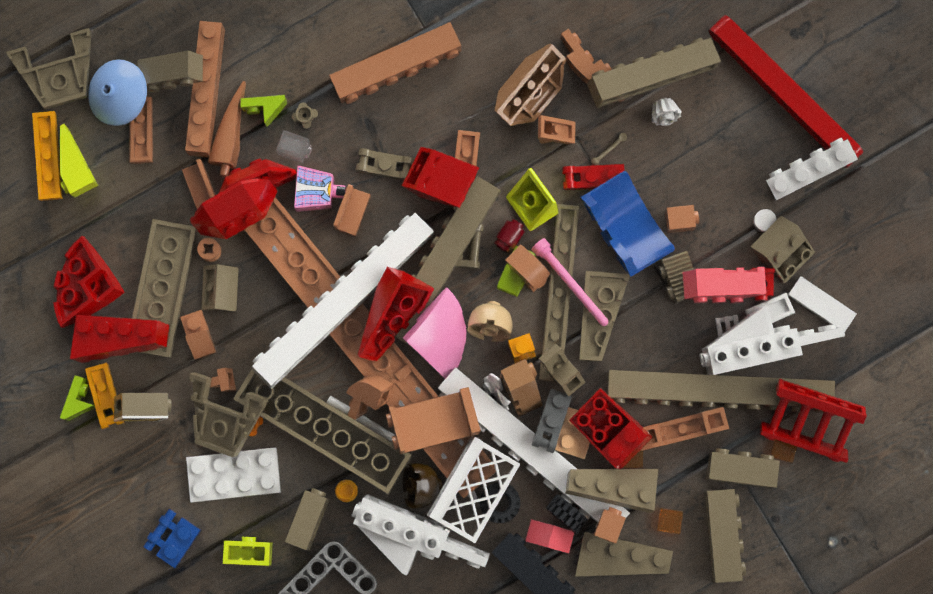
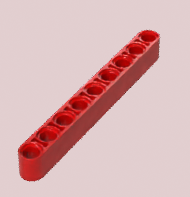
M724 15L708 30L711 37L825 150L831 148V142L842 138L843 141L848 139L857 158L863 154V149L730 17ZM850 163V164H848V165H846V166H844V167H845V168H848L852 163Z

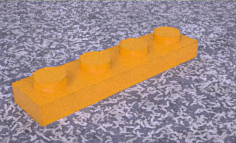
M56 112L32 113L38 198L40 201L63 199L62 186L60 184Z

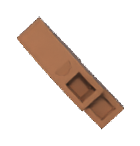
M567 29L561 33L560 40L570 52L566 56V63L586 84L595 72L612 70L608 63L604 64L602 60L595 64L592 63L594 61L592 55L588 50L584 51L580 46L581 40L575 32L572 34Z

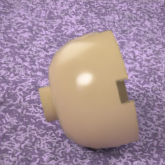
M489 301L477 306L472 311L468 320L467 331L472 336L484 340L485 335L493 337V342L506 341L512 333L513 322L510 313L500 303Z

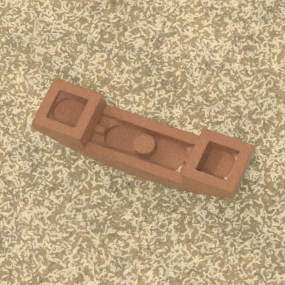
M724 407L643 427L653 438L641 451L729 429Z

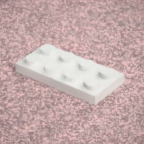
M276 447L240 451L236 457H230L222 453L186 457L191 503L281 493Z

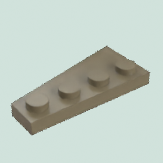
M585 271L584 292L608 319V324L601 326L583 305L579 360L602 362L630 277L628 274Z
M570 469L567 475L566 494L652 513L655 511L658 469Z
M584 532L575 577L669 574L673 551L620 539L614 544L596 537L592 533Z

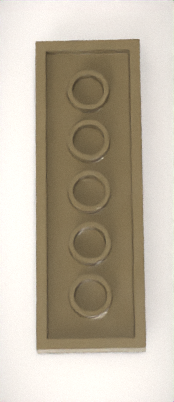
M156 219L152 220L132 319L158 320L169 325L167 347L139 353L171 358L197 233L194 226Z

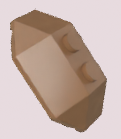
M548 44L526 57L498 91L495 112L509 126L535 122L562 89L566 58L553 44Z

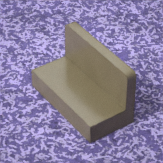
M219 264L204 266L201 310L236 311L237 267Z

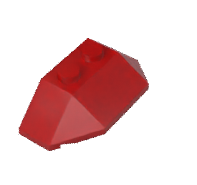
M256 159L249 163L250 166L245 169L237 168L229 172V176L224 179L220 192L240 181L261 179L265 176L277 188L297 179V172L295 169L268 159Z
M267 176L261 179L240 181L201 203L194 216L191 217L190 222L200 235L228 239L264 219L278 191Z

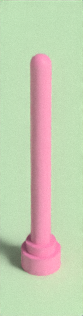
M545 238L537 242L531 250L537 257L545 258L599 324L606 326L608 319L551 253L552 249L549 242Z

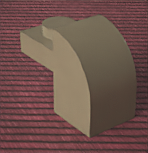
M557 344L545 351L539 358L543 368L568 397L586 383L580 372L571 364Z

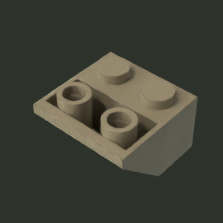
M780 216L750 246L758 259L767 268H775L774 275L783 283H786L815 253L799 226L783 216Z

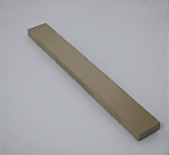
M557 204L559 214L556 215L552 254L572 277L579 206ZM552 267L550 269L542 355L555 344L565 353L571 289ZM540 365L539 380L555 382L543 366Z

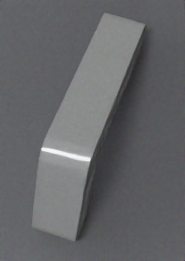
M329 542L278 594H309L333 568L361 594L374 592L377 588V580L341 543ZM333 545L338 546L340 549V555L335 559L331 558L328 554L329 548ZM348 561L354 562L357 567L356 572L352 575L347 574L344 570V566ZM316 562H321L324 565V571L321 575H316L312 570L313 564ZM365 577L370 578L373 582L372 588L368 591L363 590L360 585L361 580ZM300 578H304L308 582V588L305 591L298 590L296 586Z

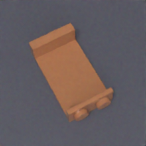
M469 387L460 389L458 393L395 409L392 406L389 407V414H386L388 427H393L395 436H391L394 450L399 449L400 454L478 435L481 431Z

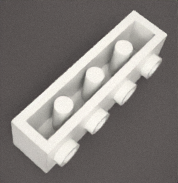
M842 138L831 142V148L825 151L820 148L810 153L811 158L804 162L800 158L790 163V169L784 172L780 168L770 173V179L766 181L775 199L778 200L858 160L848 139L843 141Z

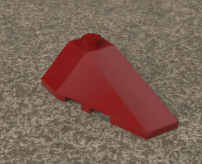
M387 267L375 291L358 356L377 362L395 342L394 337L402 328L405 330L410 325L408 321L415 313L420 314L425 308L434 288L404 271Z

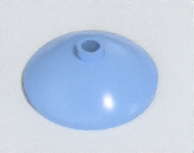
M125 60L109 61L96 71L90 82L88 91L90 108L93 114L105 124L113 126L127 124L141 112L146 101L147 84L142 71L135 64Z

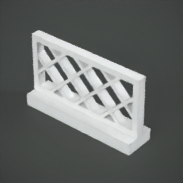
M472 436L429 509L427 516L476 543L520 463ZM483 448L491 452L492 462L480 463L479 454ZM495 455L502 459L496 460ZM475 461H477V466L472 467ZM507 461L513 465L509 474L500 476L497 463ZM494 464L497 477L485 480L482 467ZM479 469L481 481L469 484L467 477L469 471ZM464 480H465L466 485L461 487V485L463 484V482H464ZM498 480L500 487L498 493L489 496L486 483ZM483 484L486 497L473 500L470 487ZM467 488L470 501L458 504L456 499L457 492ZM487 500L489 509L485 514L477 516L474 503ZM471 504L474 517L462 520L459 507ZM456 508L459 521L448 523L442 519L447 510ZM476 521L477 529L473 536L465 532L464 522ZM460 524L461 530L454 525Z

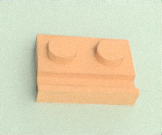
M568 407L555 451L585 460L590 442L569 421L578 410Z

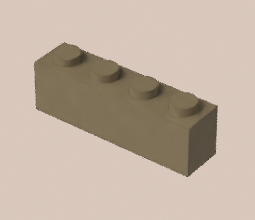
M734 489L706 491L705 503L713 583L743 581L742 576H746L745 562H741L740 553H744L743 540L739 539L738 530L742 529L741 517H737L736 507L740 506L739 495L735 494Z

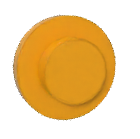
M342 480L337 484L335 494L340 501L351 502L356 498L358 488L353 481Z

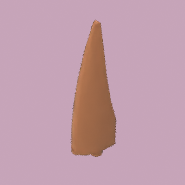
M245 81L241 83L223 116L208 159V163L221 167L220 176L222 177L229 176L230 168L236 169L240 152L242 112L240 98H244Z

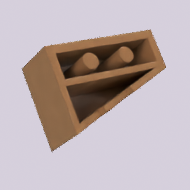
M526 359L500 370L501 381L518 417L543 406L535 380L537 372L532 362L527 363Z

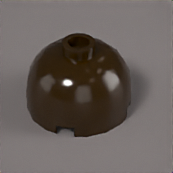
M409 463L408 466L410 468H405L403 475V492L408 491V498L405 499V503L410 509L425 508L434 503L438 492L442 489V481L438 478L432 467L421 463Z

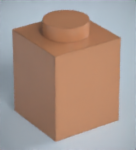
M694 205L669 207L665 210L667 233L693 231L696 228V224H699L698 211H694Z
M609 507L608 510L603 509L593 535L616 544L626 517L621 516L622 511Z

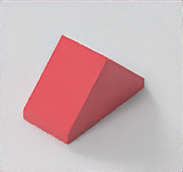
M531 519L525 541L569 554L574 532Z

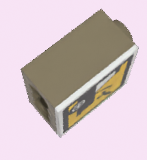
M121 393L114 396V421H161L167 419L168 412H171V399H168V393Z

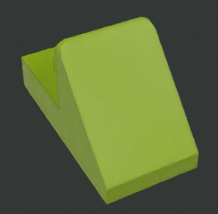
M285 95L240 98L243 112L254 115L264 111L266 127L271 124L287 105Z
M74 376L60 416L61 419L70 421L95 408L94 405L81 401V398L85 397L88 392L89 385L87 384V379Z

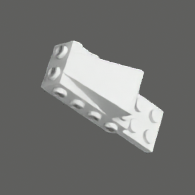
M769 307L758 308L706 347L702 348V353L699 354L702 367H706L707 375H715L803 355L801 349L803 345L845 336L844 328H836V324L818 327L819 332L815 333L814 329L797 332V328L790 329L789 325L773 328Z
M369 494L362 499V502L356 504L352 513V517L355 518L353 524L357 525L404 575L409 573L418 550L421 551L420 555L431 560L434 557L439 558L442 550L446 551V556L456 560L459 557L468 560V565L478 569L480 566H486L490 555L488 552L448 537L451 529L443 524Z

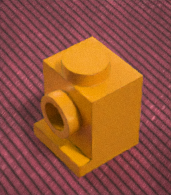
M530 333L508 340V346L515 364L524 359L529 360L536 357Z

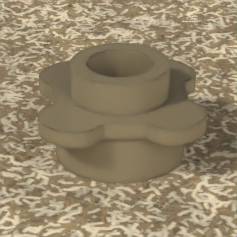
M300 103L296 113L292 114V120L301 123L303 128L307 129L311 127L312 120L317 118L318 112L316 109H311L306 103Z

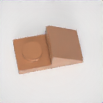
M543 115L538 116V139L540 143L575 144V122Z
M199 310L180 317L186 333L185 339L194 359L216 353L203 311Z

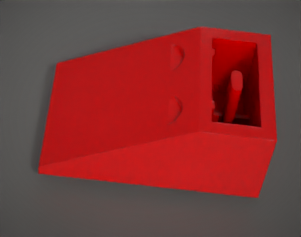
M420 147L402 186L420 198L460 208L472 182L475 180L479 168L434 149Z
M601 388L569 420L616 469H622L653 438Z

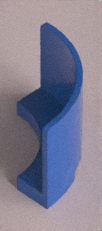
M626 171L621 172L581 197L591 219L595 220L600 227L602 238L608 247L611 246L617 256L616 259L630 277L675 250L674 245L665 236L647 210Z

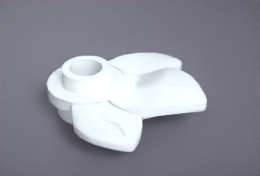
M490 373L484 378L483 388L488 395L492 394L497 402L508 411L507 405L511 402L500 392L503 390L501 379Z

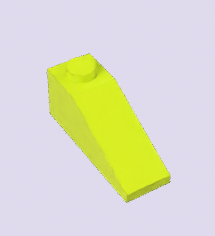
M63 124L60 126V175L63 179L60 184L66 194L70 193L75 198L95 188L98 184L69 128Z

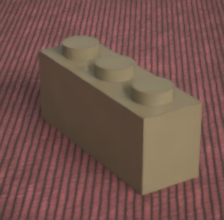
M191 51L138 60L137 67L145 77L148 92H159L161 88L176 89L178 85L190 87L193 86V83L203 81V55Z
M716 448L715 452L709 453L706 480L777 488L780 461L774 460L772 455L761 454L760 458L751 457L752 453L738 451V455L729 454L727 449Z

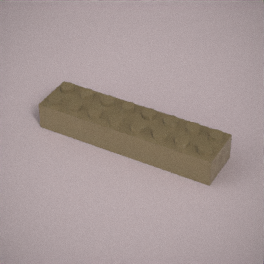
M251 369L233 398L243 406L246 394L250 392L269 398L260 415L261 417L387 494H390L412 458L410 453L400 454L399 449L394 450L392 442L285 377L271 389Z

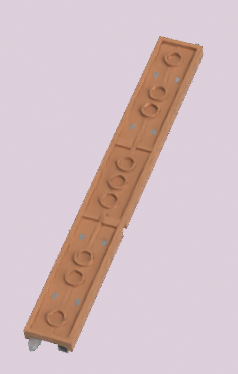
M276 197L266 217L244 229L308 308L310 306L314 308L320 303L318 299L327 290L331 292L336 287L334 284L340 278V275ZM363 304L355 309L330 333V336L364 377L376 375L394 384L386 403L388 407L394 406L395 409L439 397L395 343L388 348L377 362L358 356L369 316V311ZM471 436L423 448V450L445 477L448 478ZM482 450L479 454L480 463L492 462ZM475 461L472 467L477 466V461ZM494 464L482 467L485 480L496 473ZM479 469L469 471L467 475L469 484L481 481ZM464 480L463 484L461 485V487L466 485L465 480ZM480 485L470 487L473 500L477 499L474 490ZM467 488L458 491L463 499L467 496L469 497Z

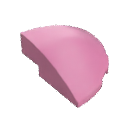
M447 287L416 319L417 323L403 337L444 379L449 376L455 367H458L466 344V324L462 314L463 311L459 302Z

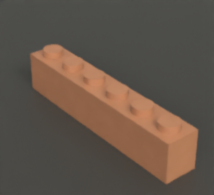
M200 21L196 53L203 55V81L193 83L185 148L189 156L209 158L213 144L225 36L224 26L218 22Z
M451 22L329 76L341 104L344 102L349 104L358 100L360 95L365 93L370 95L379 90L378 87L385 84L391 86L397 83L401 77H412L419 72L418 70L427 67V69L438 65V61L447 58V60L457 57L459 55L458 52H461V44Z

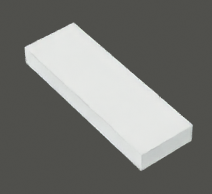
M801 276L788 294L790 298L829 324H836V328L843 327L844 332L857 314Z

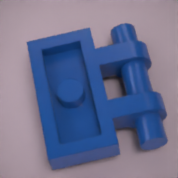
M169 509L158 520L160 523L154 532L149 533L147 536L148 540L143 547L151 551L155 545H158L161 549L156 556L176 568L201 532V529L183 517L178 524L174 523L172 520L177 513ZM168 527L173 531L167 540L164 541L160 537Z

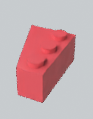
M744 267L736 268V270L710 268L683 272L684 299H694V303L708 302L707 300H712V303H725L726 300H730L731 304L743 303L745 298L766 294L764 267H756L750 270H744Z

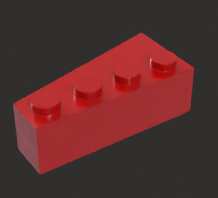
M76 315L70 359L86 363L91 360H102L117 355L123 356L133 352L167 347L169 325L158 320Z

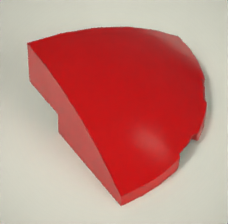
M81 236L65 254L67 260L62 271H57L54 288L57 290V302L53 304L57 321L62 328L74 324L76 315L90 316L125 293L108 265L84 236Z

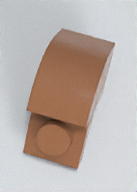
M521 244L505 260L510 269L523 279L526 286L533 293L537 288L539 289L544 286L550 275L546 267Z
M369 375L351 385L346 392L352 396L349 402L350 410L348 416L356 420L367 413L368 407L377 410L388 402L394 384L382 377Z

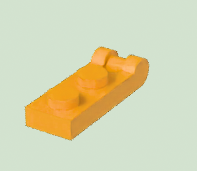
M106 362L86 368L85 371L101 428H109V425L115 423L117 425L123 424L124 421H114V415L106 416L105 410L111 408L114 414V396L117 395L109 364Z

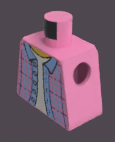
M298 166L294 204L296 211L332 208L333 198L343 199L346 186L334 185L333 174Z

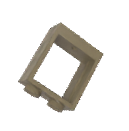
M314 488L311 489V492L305 490L285 540L286 543L304 550L311 549L330 499L325 498L327 493Z

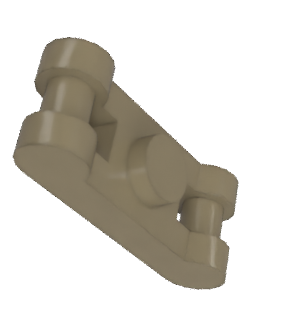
M360 148L358 153L360 159L359 163L356 164L355 171L405 180L415 158ZM368 159L375 160L374 167L367 165ZM397 164L403 165L402 171H396Z

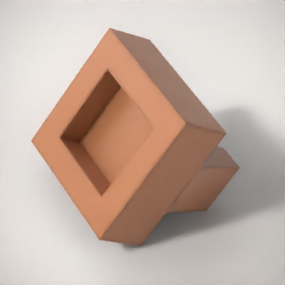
M217 369L218 376L211 379L210 388L220 387L221 392L236 391L233 369Z

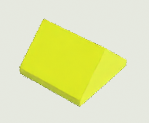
M532 168L526 171L506 196L529 231L536 229L559 214L556 201Z

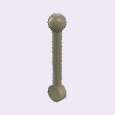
M621 133L611 146L597 158L591 159V164L599 165V161L619 143L627 140V135Z

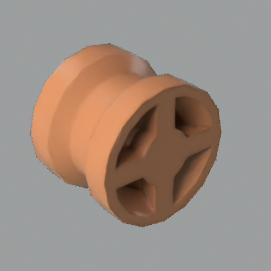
M204 238L197 247L198 254L206 262H215L222 253L219 243L212 238Z

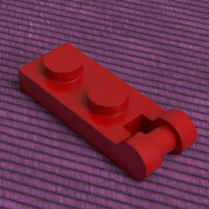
M624 164L562 167V174L565 175L563 189H595L623 172ZM580 174V181H574V175Z

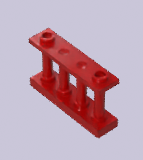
M779 379L776 385V395L780 397L771 423L761 422V435L772 441L779 440L827 456L835 462L842 461L847 463L848 450L844 449V445L853 424L857 422L864 424L867 417L866 408ZM795 401L801 403L802 407L792 431L779 427L788 403ZM816 408L822 410L823 415L814 437L811 438L800 434L810 409ZM837 415L843 417L845 422L835 445L823 442L822 439L832 416Z

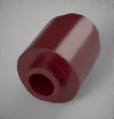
M512 219V221L506 220L495 237L494 245L506 253L514 250L525 233L522 229L524 226L515 219Z

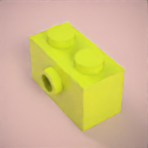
M242 537V541H224L223 564L271 566L273 543L256 542V537Z

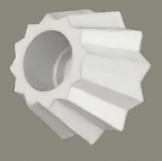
M671 98L660 99L653 104L652 123L662 126L671 125L681 117V110Z

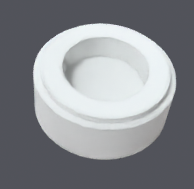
M763 209L754 216L753 223L758 231L765 232L777 219L771 210Z

